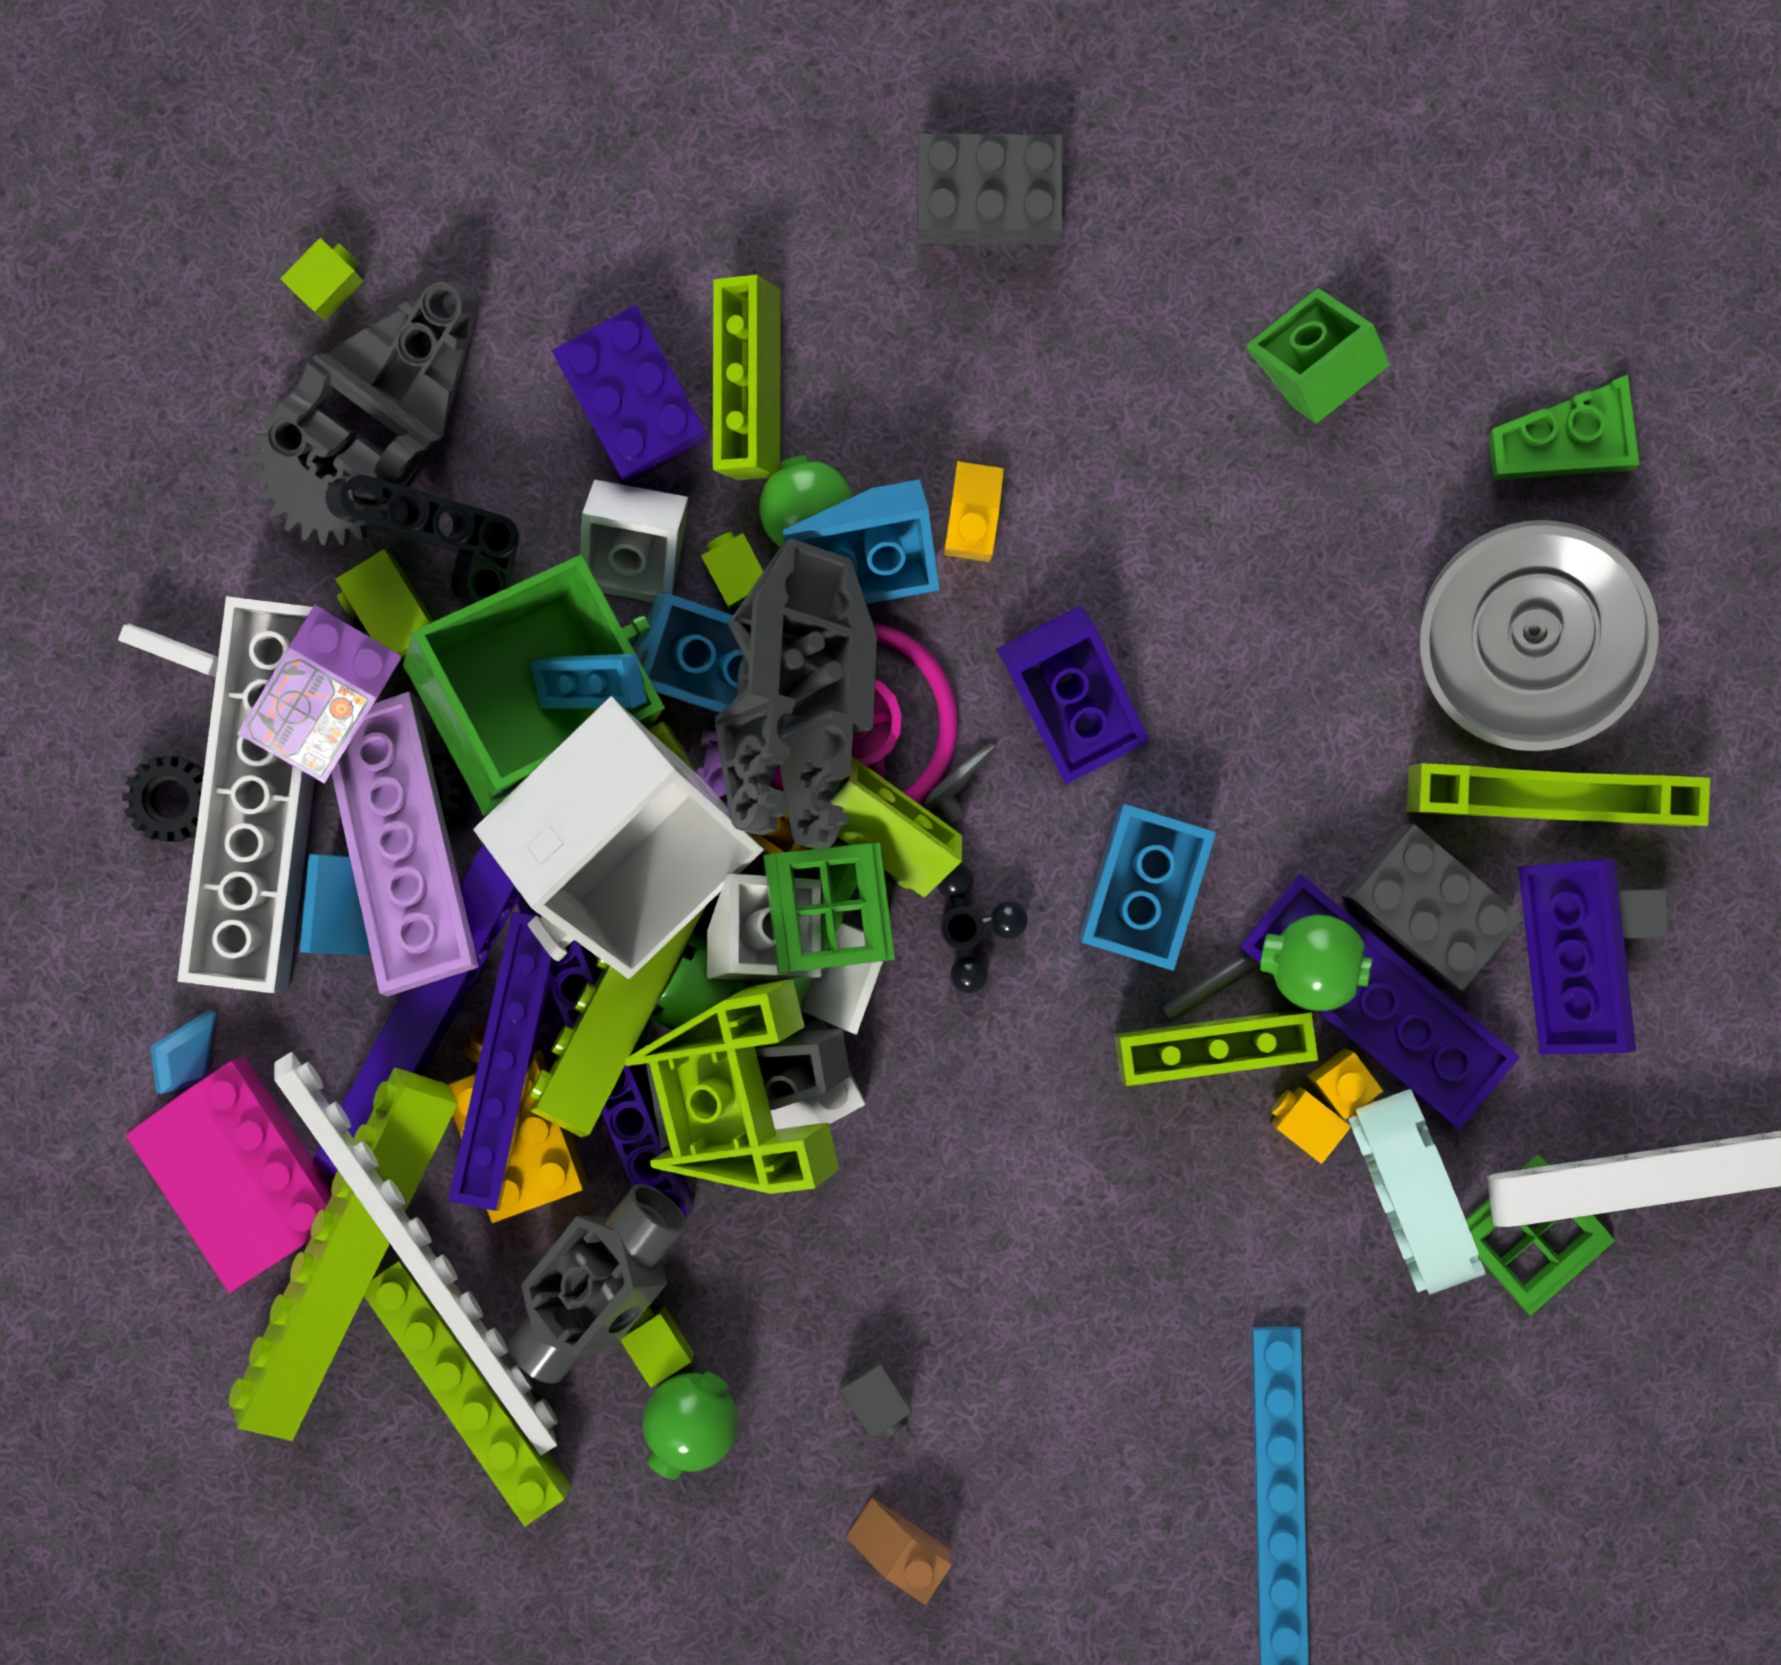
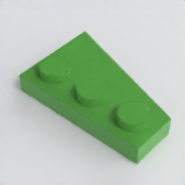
M1628 375L1613 380L1609 385L1592 392L1588 390L1573 396L1571 400L1549 409L1543 408L1493 428L1488 434L1493 480L1634 471L1640 464Z

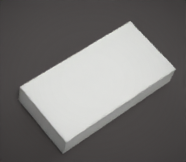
M129 623L123 626L118 638L119 641L216 677L218 657Z

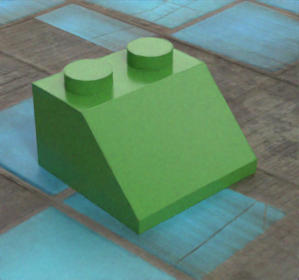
M1319 288L1245 345L1248 352L1292 407L1315 424L1333 412L1338 406L1390 366L1374 324Z

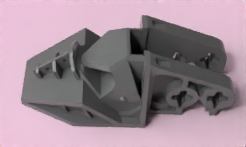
M790 539L784 542L728 622L745 657L739 665L737 698L715 716V727L732 825L738 830L765 835L777 830L778 818L787 815L788 810L794 841L798 845L825 850L835 842L840 826L848 824L849 814L843 812V807L832 805L830 798L837 792L841 780L851 776L853 734L873 729L877 635L852 560ZM780 765L784 791L770 787L771 777L774 775L775 768Z

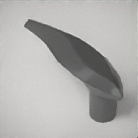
M990 743L970 756L945 776L926 797L925 804L930 807L938 805L948 824L959 820L965 815L954 795L967 785L970 777L986 762L996 748L995 745Z

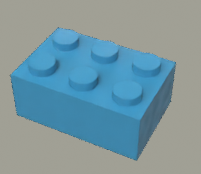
M1118 805L1077 941L1174 971L1216 832L1130 805Z

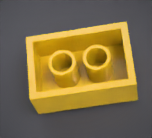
M541 1050L534 1052L500 1210L493 1211L487 1209L492 1223L582 1191L589 1184L571 1132L529 1111L535 1099L528 1096L535 1079L542 1069L549 1072ZM476 1073L447 1084L458 1102L453 1118L461 1139Z

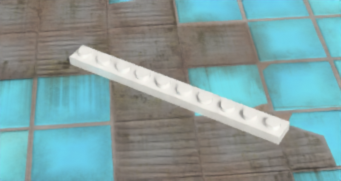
M293 1052L275 1061V1082L541 1456L556 1447L557 1443L553 1426L558 1424V1420L552 1408L544 1398L540 1401L535 1399L530 1391L533 1389V1384L528 1374L518 1364L512 1366L505 1356L508 1353V1348L500 1333L494 1327L488 1331L481 1322L480 1318L483 1317V1313L474 1296L469 1291L464 1294L460 1292L454 1283L458 1278L449 1260L443 1254L436 1257L428 1246L432 1242L430 1235L420 1219L415 1217L410 1220L402 1209L405 1201L398 1187L391 1179L383 1182L375 1170L378 1167V1162L370 1147L365 1141L357 1144L350 1135L348 1129L351 1128V1123L342 1107L336 1101L329 1105L320 1092L324 1086L314 1067L309 1062L301 1065Z

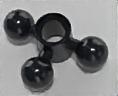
M960 863L937 885L939 892L946 898H949L951 908L941 919L940 932L943 939L951 947L957 949L958 959L953 963L950 970L952 984L963 993H975L986 984L988 970L984 962L974 956L973 947L981 941L984 932L993 931L1003 939L1019 937L1027 927L1028 917L1021 905L1011 901L998 904L993 909L991 915L980 916L978 912L967 907L966 895L969 894L973 887L974 878L969 867ZM958 914L970 915L975 922L974 934L965 941L953 939L948 931L950 920Z

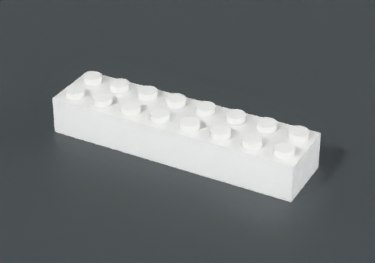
M226 596L178 982L267 993H278L289 989L315 778L237 733L313 607ZM325 610L326 612L330 613L331 615L336 616V614H334V613H332V612H330V611Z

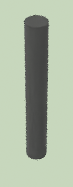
M1243 953L1160 1006L1169 1021H1172L1259 964L1249 955Z

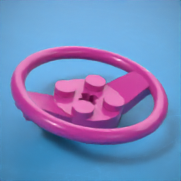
M872 621L877 635V642L886 644L907 656L923 673L936 699L939 714V732L933 756L919 779L903 792L920 804L943 778L955 750L958 730L955 697L945 672L923 645L894 627ZM875 679L873 729L853 735L852 756L884 779L885 757L892 753L900 736L902 714L896 696L884 683ZM778 765L770 785L773 789L784 791L780 765Z

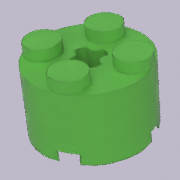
M694 932L688 940L689 948H684L661 994L662 996L656 1004L657 1006L654 1007L649 1019L672 1031L723 1000L742 991L746 980L707 979V939Z

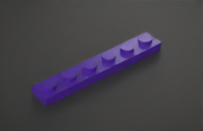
M512 912L448 1197L449 1202L493 1211L500 1210L555 960L547 953L527 925L535 917L533 915Z

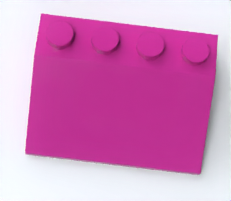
M246 1056L230 1061L189 1088L125 1135L228 1293H231L309 1242L313 1220L320 1210H325L332 1196V1187L321 1170L313 1166V1158Z

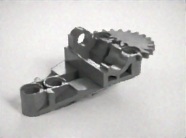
M436 282L429 285L418 300L405 301L398 306L400 310L369 328L361 330L330 352L315 354L310 363H306L304 375L295 390L287 398L279 402L271 417L263 416L261 418V423L267 429L266 434H255L253 440L264 447L265 452L251 454L250 460L264 465V470L252 475L253 481L268 483V487L258 496L260 500L275 498L277 501L269 513L272 518L285 512L288 514L284 526L285 530H294L301 523V539L305 541L310 540L317 530L320 545L330 544L333 532L339 545L349 543V529L360 540L367 537L365 526L341 520L328 510L325 501L328 486L335 479L344 476L367 475L412 488L442 440L478 313V298L475 291L469 285L463 282ZM448 291L456 300V310L452 316L445 311L443 306V299ZM423 331L427 333L432 342V348L428 355H425L419 346V338ZM334 388L398 435L384 452L366 438L357 439L347 449L357 432L323 407ZM293 425H296L302 434L300 446L292 439L291 430ZM340 454L335 460L331 458L333 455ZM354 490L348 491L347 498L352 499L355 502V506L373 505L374 502L371 499L367 500L354 495ZM401 499L395 501L393 508L400 502Z

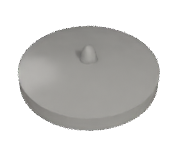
M1546 520L1524 521L1492 530L1467 544L1452 557L1433 582L1423 605L1419 625V650L1423 671L1434 697L1444 711L1462 728L1482 740L1501 747L1525 751H1544L1571 746L1597 735L1616 722L1633 705L1647 684L1655 663L1659 641V624L1653 597L1645 580L1625 553L1612 542L1591 530L1570 523Z

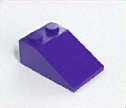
M1081 606L996 649L1065 785L1149 742L1148 736L1097 628Z

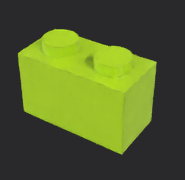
M385 549L335 579L342 590L337 595V598L349 617L354 619L358 616L367 630L365 635L401 655L400 660L406 656L411 632L434 622L394 555Z

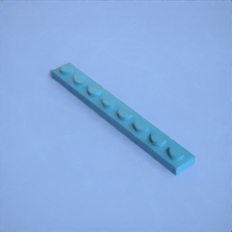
M1299 1326L1251 1327L1259 1665H1308L1301 1329Z

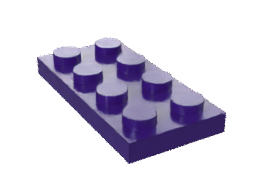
M1615 859L1518 867L1540 1055L1629 1053L1635 1051L1636 1042Z

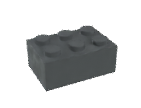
M918 134L917 243L1058 244L1062 233V135Z
M1415 824L1401 825L1342 896L1449 988L1462 991L1524 918V916Z

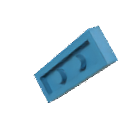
M636 654L542 657L529 662L540 708H599L611 696L624 708H633L647 703L643 685V674L639 668Z

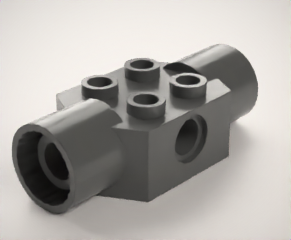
M635 1184L611 1214L576 1216L521 1284L528 1316L510 1336L508 1348L515 1362L527 1374L545 1383H558L581 1356L611 1352L667 1285L661 1259L687 1227L682 1211L668 1196L649 1185Z

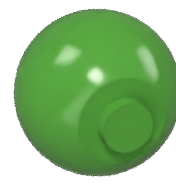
M807 455L793 457L780 462L781 471L770 476L760 496L759 513L763 528L769 538L780 548L784 544L782 530L853 497L848 483L836 469L820 461L808 462Z
M1311 915L1291 923L1280 936L1267 934L1260 970L1273 973L1278 989L1293 1004L1312 1011H1329L1350 1002L1357 995L1359 986L1368 987L1373 958L1365 957V944L1360 935L1349 924L1328 915Z
M711 1372L676 1375L660 1384L649 1397L642 1420L644 1438L651 1449L646 1457V1461L661 1476L676 1480L683 1471L697 1472L705 1470L721 1461L732 1448L737 1437L739 1416L735 1401L728 1391L729 1386L721 1377Z

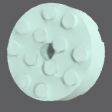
M1408 1089L1355 1109L1357 1115L1348 1119L1361 1153L1366 1160L1379 1199L1388 1216L1394 1236L1406 1261L1417 1292L1427 1289L1430 1295L1486 1275L1482 1262L1478 1259L1477 1255L1479 1253L1412 1090Z

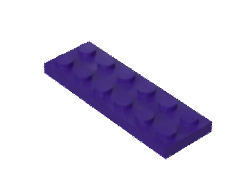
M1297 874L1238 947L1261 965L1267 934L1280 936L1291 923L1298 919L1311 915H1328L1349 924L1360 935L1365 944V957L1373 958L1368 987L1359 986L1357 995L1342 1007L1316 1012L1404 1086L1411 1089L1416 1096L1452 1126L1460 1130L1520 1056L1302 874Z

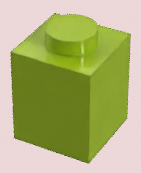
M321 238L280 278L324 322L364 282L355 272V268L360 263L340 243L332 249Z
M728 532L706 545L709 551L701 555L731 611L742 604L764 571L744 534L742 533L734 537L732 532Z
M648 1306L620 1340L650 1388L691 1363L694 1356L692 1348L665 1306L660 1307L654 1312Z

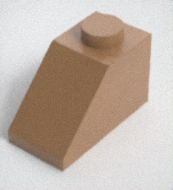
M871 1497L846 1535V1539L885 1579L924 1605L927 1604L952 1566L951 1550L873 1497Z

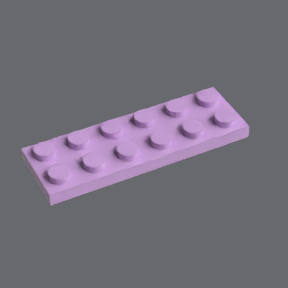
M406 692L373 704L331 772L380 994L387 997L479 967L417 698L412 693Z

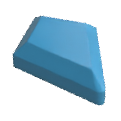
M212 1010L204 1012L150 1046L157 1093L164 1094L193 1086L206 1078L218 1016L217 1012Z

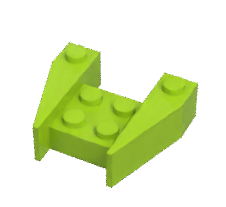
M793 979L749 986L624 1059L626 1066L649 1063L670 1144L668 1150L650 1160L652 1168L768 1194L815 1189L840 1170L828 1122L775 1129L755 1046L779 1043L805 1027Z

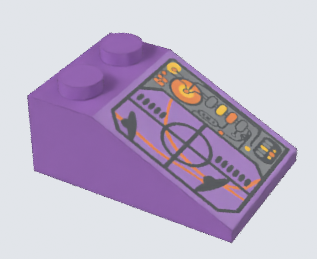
M314 605L237 734L325 783L402 656Z

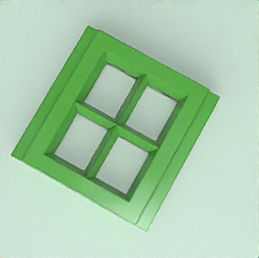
M880 842L829 847L825 850L810 849L782 852L763 856L778 974L895 960ZM855 863L860 899L833 902L829 866ZM820 867L824 903L797 906L793 869ZM861 909L865 946L839 949L835 912ZM825 913L830 950L803 953L799 916Z
M1537 1155L1522 1169L1548 1166L1549 1164L1541 1156ZM1489 1198L1465 1219L1478 1250V1258L1530 1316L1615 1241L1594 1215L1573 1218L1584 1232L1558 1255L1541 1237L1546 1230L1558 1221L1554 1220L1541 1222L1536 1228H1533L1531 1224L1521 1225L1520 1227L1527 1236L1500 1258L1484 1240L1486 1236L1498 1227L1493 1225ZM1534 1242L1551 1262L1524 1285L1507 1265Z

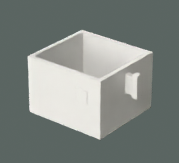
M612 696L473 829L529 906L542 916L541 918L535 916L527 925L553 959L559 962L567 954L565 948L573 940H576L628 979L639 971L721 892L726 875L741 873L764 850L749 832L738 830L732 825L729 808L703 778L684 763Z

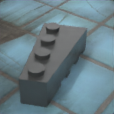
M843 1029L795 1032L779 1043L755 1046L770 1110H776L826 1093L850 1077ZM646 1063L662 1149L670 1146L651 1068L649 1063Z

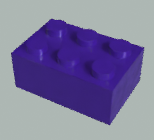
M636 305L551 350L626 485L709 440L705 429Z

